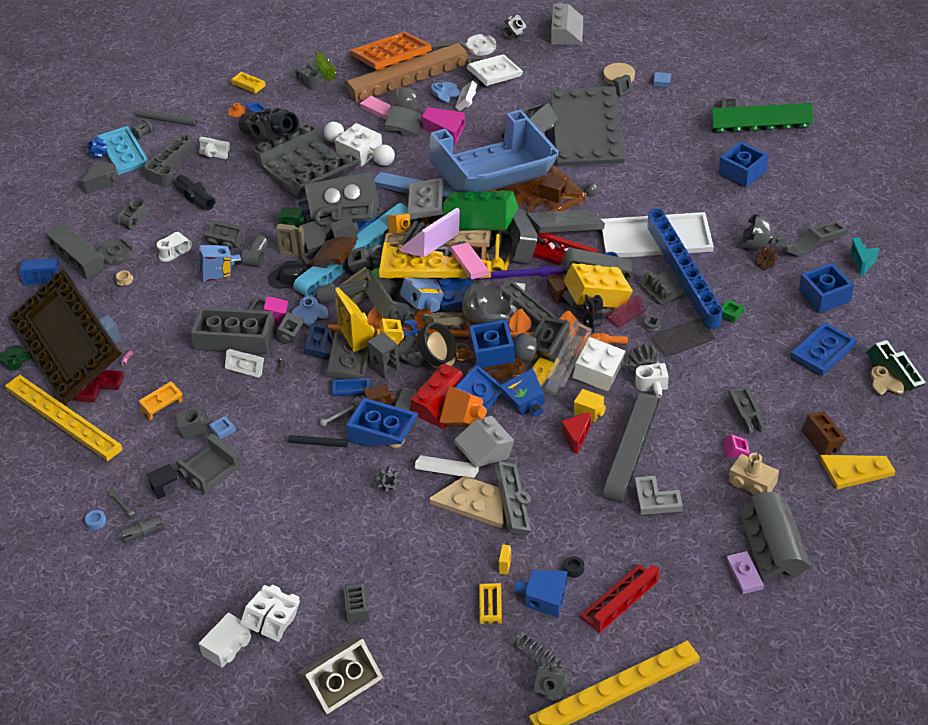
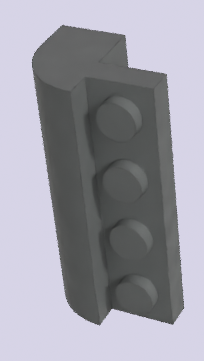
M763 492L752 496L753 503L741 509L739 513L762 579L769 581L784 571L792 577H796L810 569L812 566L787 500L775 492Z

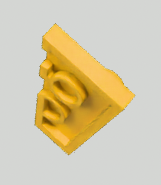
M820 455V461L836 489L895 475V470L887 456Z

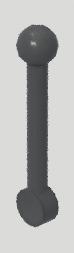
M110 490L108 493L109 497L114 498L125 510L127 517L132 518L134 511L129 510L120 500L116 490Z

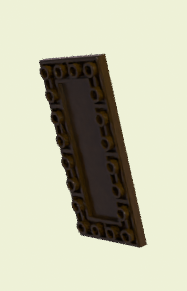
M64 269L55 273L52 279L45 285H42L32 297L28 298L20 308L13 311L9 317V320L63 405H67L122 355L120 349Z

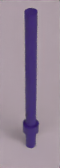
M540 266V268L493 271L491 272V278H476L473 280L539 275L541 277H549L552 274H563V266Z

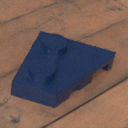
M311 323L304 354L329 359L333 343L331 329L327 326Z

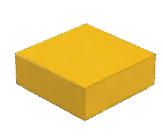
M502 545L499 558V574L507 575L511 563L510 545Z

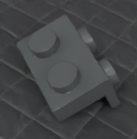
M213 220L209 231L203 232L202 235L211 245L218 243L232 249V247H240L246 229L241 226Z

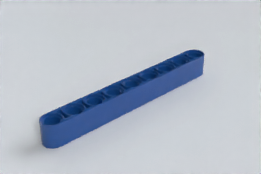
M651 209L648 212L647 223L649 232L705 326L711 329L720 327L723 312L721 305L665 213L661 209Z

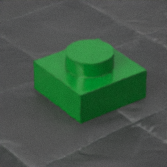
M728 299L722 306V317L736 322L744 312L745 306Z

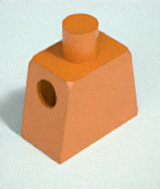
M449 386L440 423L452 427H468L476 419L486 416L487 410L482 406L483 399Z

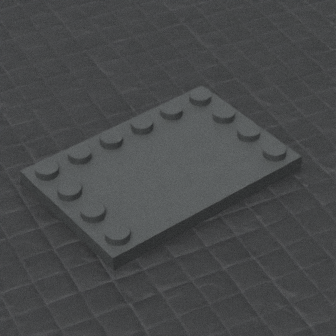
M615 86L551 90L552 109L558 118L554 123L555 146L559 151L557 166L625 162Z

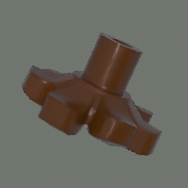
M765 246L761 247V252H757L755 255L759 258L755 261L756 265H761L763 270H767L768 266L773 268L775 266L773 261L777 260V255L773 254L775 250L771 247L768 250Z

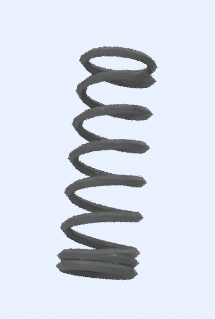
M521 632L514 640V647L518 650L522 649L523 654H528V657L531 659L534 658V662L540 663L541 667V663L548 656L549 650L542 654L540 661H536V656L542 652L543 645L538 647L534 656L531 657L530 652L537 646V641L531 644L528 652H524V647L530 643L531 637L527 638V634ZM551 655L546 666L551 663L555 664L557 661H559L557 665L560 666L561 659H556L553 662L555 655Z

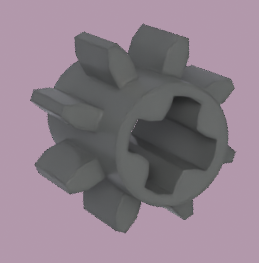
M387 466L386 470L379 468L380 473L378 476H374L379 481L376 486L378 488L384 486L383 490L385 492H388L389 488L396 490L395 485L397 482H401L396 477L399 472L397 470L391 472L392 468L390 466ZM386 475L390 476V477H389V480H390V481H389L388 483L385 482V481H386V478H385Z

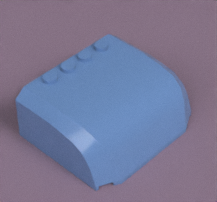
M522 110L506 113L503 142L453 154L454 138L447 129L430 133L429 161L444 180L458 192L493 191L544 177L555 163L559 152Z

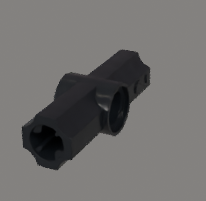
M177 176L174 185L190 203L195 202L208 211L213 208L216 203L215 198L206 192L200 182L194 183L186 176Z

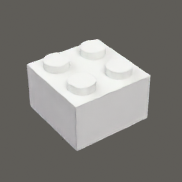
M589 337L575 364L573 378L609 391L622 366L625 350Z

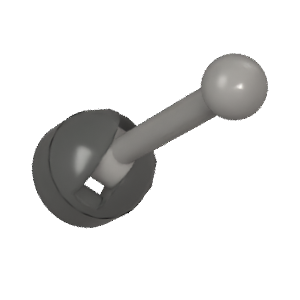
M360 397L352 399L349 403V408L328 419H321L320 425L325 427L328 422L350 411L354 413L362 400Z

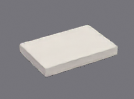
M504 54L469 63L467 69L486 86L519 77L523 73Z

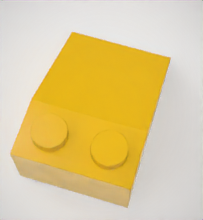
M339 287L336 288L338 327L353 352L368 347V341L374 338L376 334L372 325L369 326L366 314L362 313L359 307Z

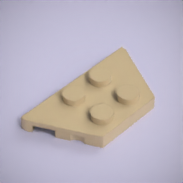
M462 477L429 499L432 505L499 528L504 526L503 504L499 487L469 477Z

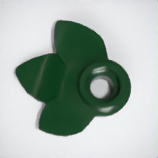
M18 345L8 347L6 352H0V362L4 363L9 370H17L22 367L24 361L32 359L30 352H24L23 348Z

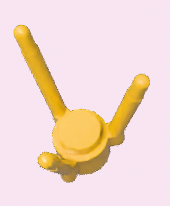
M496 234L495 258L491 260V272L506 271L510 263L509 255L505 264L502 258L499 257V234Z

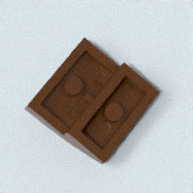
M338 237L326 241L311 260L310 266L327 268L330 263L341 265L357 244L356 238Z

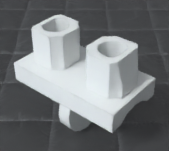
M206 137L199 138V154L206 155L207 157L227 159L228 151L230 150L229 142Z

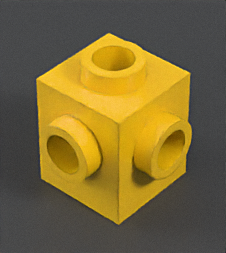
M382 318L379 329H376L375 337L385 333L399 347L400 342L404 338L401 321Z

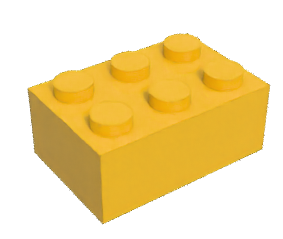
M571 264L564 279V283L577 305L585 303V294H587L589 298L600 295L603 299V307L624 308L633 292L621 270L617 267Z

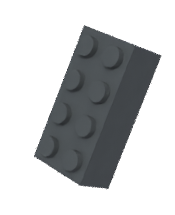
M200 307L191 331L194 349L215 351L232 349L247 353L268 354L276 328L273 311Z

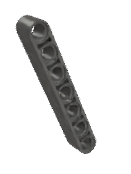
M639 393L607 478L603 498L625 502L631 485L629 483L632 482L635 468H637L646 443L645 439L648 438L658 410L659 397Z

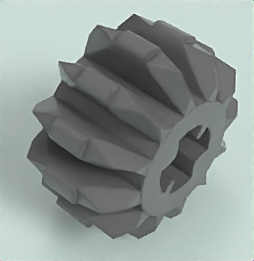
M644 343L642 346L637 345L636 348H630L631 352L627 353V364L634 374H636L637 367L641 365L660 364L659 353L652 344L646 345Z

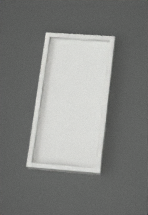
M705 212L666 215L688 253L713 252L714 246ZM648 216L601 219L605 223L604 229H601L605 254L607 252H615L621 258L663 255L647 228Z

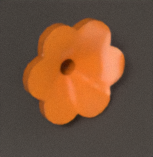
M234 103L233 107L228 109V115L234 118H239L242 114L246 113L245 107L239 105V103Z

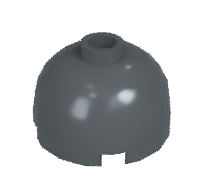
M753 214L748 220V223L751 224L748 228L745 227L741 244L745 243L742 246L745 249L758 251L761 247H766L768 243L771 244L774 234L772 233L771 223L766 218Z

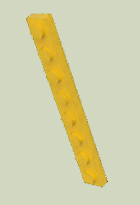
M19 375L5 385L9 393L107 462L123 450L120 443L23 376Z
M687 640L530 715L529 721L532 725L572 724L700 662V657Z

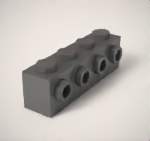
M62 223L45 232L49 246L86 279L105 269L103 255L95 251L90 243L87 244L81 235L78 236L71 227L69 228Z

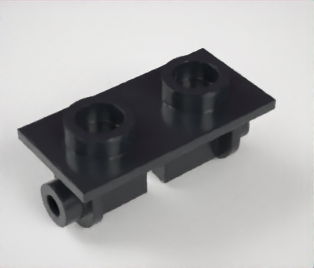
M585 294V303H583L585 316H583V322L586 327H589L594 332V327L600 326L603 322V312L601 311L603 310V299L600 295L589 298Z

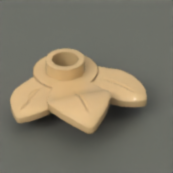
M873 367L871 370L872 386L878 394L883 395L887 390L903 394L904 384L899 378L885 367Z

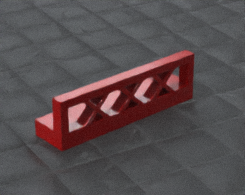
M535 229L537 236L541 237L544 242L537 241L532 257L559 265L565 251L569 249L568 247L598 253V249L549 233H539ZM552 242L558 243L560 248L556 247Z
M638 564L580 614V618L598 633H601L659 581V568L652 564L646 569ZM638 572L642 573L639 577H637V578L634 580V576H635ZM621 587H626L623 591L619 593V589ZM607 599H612L607 605L604 606V602ZM592 612H597V613L593 616V620H592V619L589 617V615H590Z

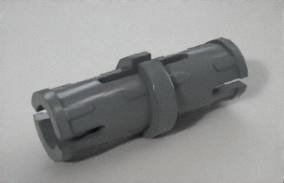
M159 515L145 522L141 520L137 525L122 529L121 533L124 541L127 542L140 536L146 537L148 533L165 528V524L163 523L162 516Z

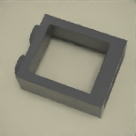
M373 276L365 292L381 317L400 320L401 322L414 320L420 309L414 308L400 295L403 283Z

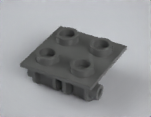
M669 269L656 276L654 272L647 271L644 274L645 281L639 283L661 305L686 294L676 275Z

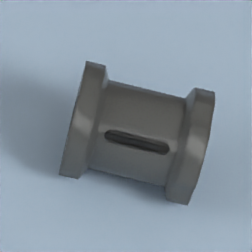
M143 119L142 123L131 127V131L136 138L141 139L142 135L153 131L152 125L147 119Z

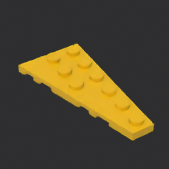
M384 242L379 269L380 278H470L453 254L451 257L443 256V252L433 251L425 257L401 252L400 248L404 245L393 247L390 246V243ZM482 260L488 269L489 275L480 279L491 278V261Z

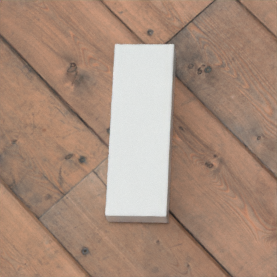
M422 455L415 462L416 469L475 478L479 472V467H475L472 463Z

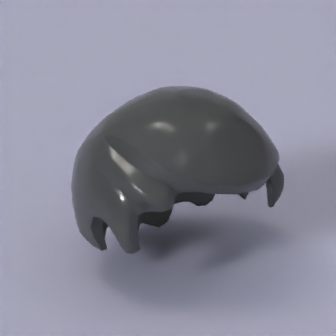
M484 280L472 284L466 290L463 296L462 310L464 316L473 325L507 319V322H509L511 319L510 314L513 313V310L510 308L513 297L509 294V299L505 300L502 297L503 289H495L490 285L484 286Z

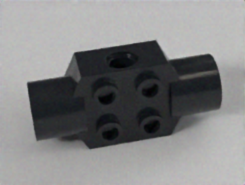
M271 108L262 110V112H246L242 114L239 119V128L243 134L249 135L250 141H271L284 135H294L299 129V119L295 113L288 110H281V108L271 110Z

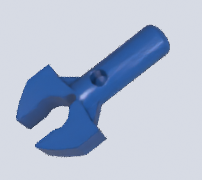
M411 319L403 322L405 325L412 327L410 331L402 329L404 338L406 336H414L416 333L418 334L420 329L417 328V321Z

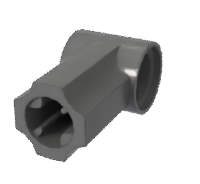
M263 235L255 237L250 247L242 252V264L261 267L260 264L263 263L264 253L269 246V240Z

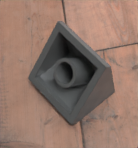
M543 316L532 337L536 338L537 343L535 354L552 362L569 332L570 322Z

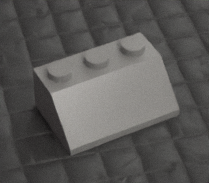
M553 4L551 44L582 45L583 16L569 4Z

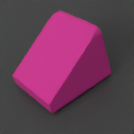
M730 434L723 441L725 457H739L741 454L750 455L747 439Z

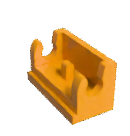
M171 381L139 400L140 413L142 415L147 414V419L151 421L153 414L174 401H177V403L182 402L183 394Z

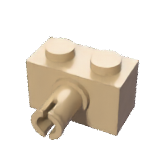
M751 453L749 457L741 454L730 469L729 483L737 488L747 490L753 495L771 492L777 484L779 470L761 463L762 456L760 454L758 459L757 453Z

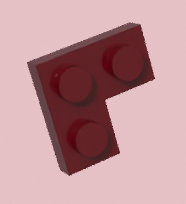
M104 370L75 396L76 401L95 403L100 389L119 390L124 379L123 371Z

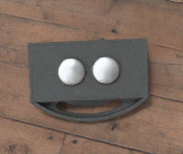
M373 171L304 185L312 222L315 221L316 212L320 208L369 201L380 207ZM332 213L323 214L320 219L331 216Z

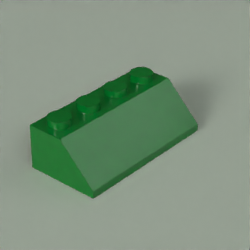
M513 191L449 193L443 203V216L458 207L460 210L459 231L507 230L519 207Z

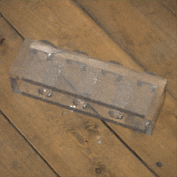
M575 320L541 385L543 391L556 398L558 397L593 329Z

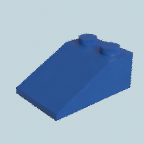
M363 397L346 425L348 441L363 446L402 444L418 417V413Z

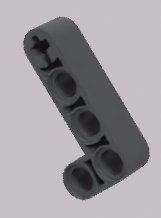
M179 135L144 164L148 181L161 187H170L174 184L172 169L194 152L191 135Z
M518 208L508 226L509 233L513 239L509 259L511 262L529 264L536 247L537 233L525 210Z
M575 248L566 250L559 264V267L563 266L565 275L571 264L617 267L621 270L627 282H630L634 277L632 263L629 259Z

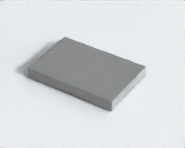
M443 178L409 184L407 213H410V220L443 214Z

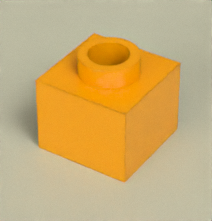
M410 213L387 215L389 233L408 232L411 227Z

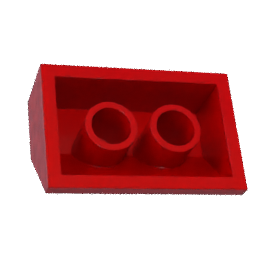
M443 363L410 399L411 411L418 413V418L441 429H445L448 425L440 423V418L449 386L456 387L465 377L463 373Z

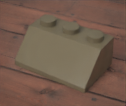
M357 637L351 638L297 672L307 692L326 715L383 679L363 638Z

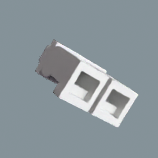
M264 585L262 590L245 607L240 624L256 632H259L262 628V635L279 642L283 632L295 618L300 603L299 596L294 594L286 595L281 592L279 587L274 585L270 587Z

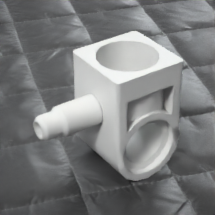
M665 363L637 367L635 377L636 388L640 391H654L657 397H661L662 390L668 389L669 376Z

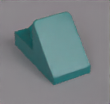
M860 237L852 238L850 251L860 275L865 274L877 261L879 248L866 249Z

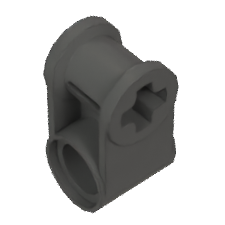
M308 64L305 68L295 70L296 78L308 89L316 90L321 87L319 71L311 64Z
M134 198L126 207L119 211L116 217L117 224L127 225L128 228L134 230L148 216L144 199Z

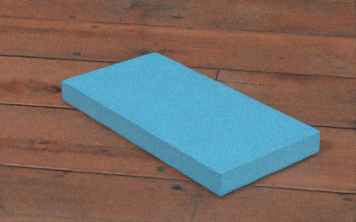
M128 126L97 136L104 139L103 142L107 145L106 154L111 163L115 164L118 175L144 167V164L148 161Z

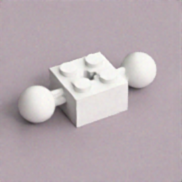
M329 122L324 127V137L327 141L335 143L336 153L340 156L351 153L359 159V166H363L373 157L377 164L388 166L395 158L394 150L388 145H382L381 134L355 123L345 132L343 126L338 122Z

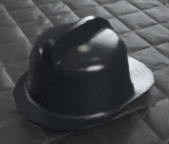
M293 260L286 261L278 270L270 273L267 279L272 288L283 289L293 287L295 280L307 270L303 268L302 263Z

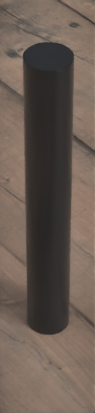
M289 435L288 438L289 443L348 447V439Z

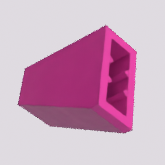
M427 107L421 115V123H423V129L430 133L447 129L454 138L453 144L456 145L465 126V113Z

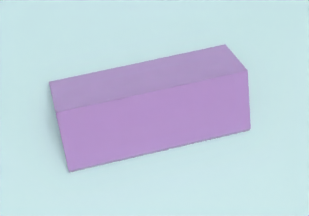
M458 207L419 232L402 246L400 251L425 257L459 234L460 218Z

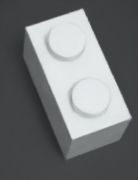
M228 612L199 642L202 656L223 668L227 662L229 663L235 658L236 653L241 647H245L249 643L251 638L250 629L241 625V620Z

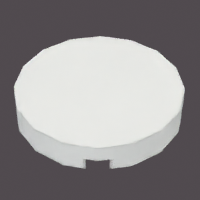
M482 34L474 35L467 40L466 49L473 55H488L496 49V41L489 35L487 37H484Z

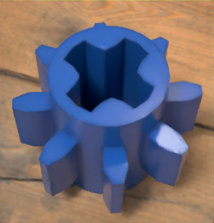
M96 137V139H92L87 143L86 149L91 154L90 157L97 159L106 154L107 145L103 142L104 139Z

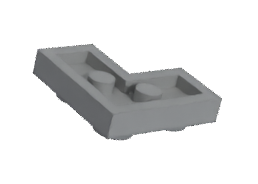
M655 476L635 477L634 483L641 515L681 512L683 510L679 490L659 492Z

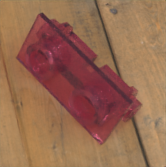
M634 296L627 304L613 309L612 313L607 316V319L618 327L623 326L647 310L642 306L643 298L641 296Z

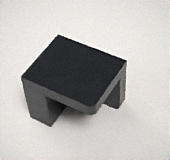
M170 464L147 474L150 487L158 499L166 496L163 486L177 480V475Z

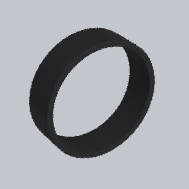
M433 322L419 330L417 346L420 354L428 363L434 366H441L455 357L456 342L453 334L445 325ZM428 328L438 331L445 340L447 346L445 360L438 359L430 351L426 341Z

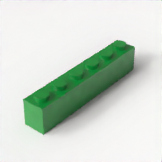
M812 103L712 108L710 110L711 130H716V133L726 132V129H732V132L742 131V128H749V131H757L759 127H765V130H774L777 126H782V129H791L792 126L798 125V128H808V125L813 123Z

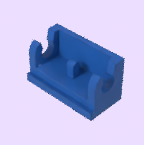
M47 258L22 261L19 271L23 285L47 283L55 273L60 271V269L58 270L59 259Z

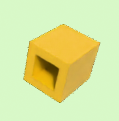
M584 389L581 390L574 401V415L578 416L589 412L593 422H596L599 416L602 417L606 409L604 396Z

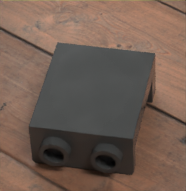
M214 433L207 438L209 446L186 463L181 459L176 461L178 475L182 479L189 480L194 489H200L203 493L208 492L242 466L240 454Z

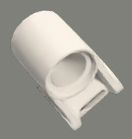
M174 232L170 236L159 240L157 248L160 251V261L169 262L191 249V241L179 232Z

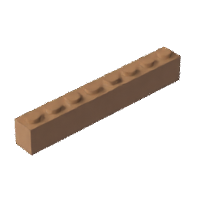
M457 43L397 65L386 67L383 70H377L348 80V93L357 103L370 96L375 97L395 90V88L407 86L467 65L468 53Z

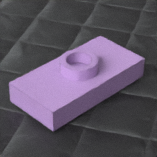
M747 551L727 556L726 561L742 594L763 589L764 584Z

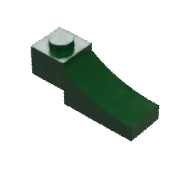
M888 340L876 343L866 352L875 366L885 367L899 378L909 391L920 388L926 383L904 351L896 353Z

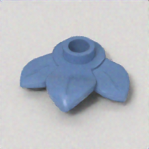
M438 82L431 85V93L449 103L450 97H459L461 93L457 85L452 82Z
M313 296L302 298L300 305L292 311L293 315L304 319V325L308 328L311 327V323L315 324L317 318L327 320L329 316L327 308L319 304Z

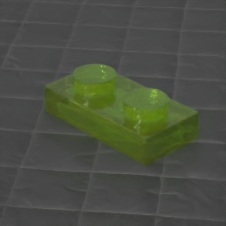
M322 52L315 53L318 68L329 81L335 80V66L331 65L328 57H325Z

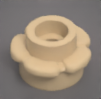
M123 270L116 274L115 280L119 286H127L132 283L133 276L129 271Z

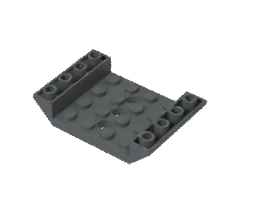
M309 123L301 125L294 135H284L271 141L259 143L256 147L252 148L262 169L294 196L305 193V184L336 179L353 171L359 164V159L351 153L340 156L319 141L317 129Z

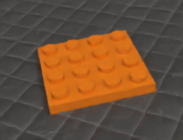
M402 32L351 49L350 52L351 56L376 70H383L385 66L397 65L400 61L411 60L417 55H426L427 52L432 51L431 44L407 32Z

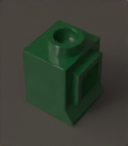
M282 207L278 221L279 224L294 225L296 228H300L299 226L306 224V216L303 215L302 208Z

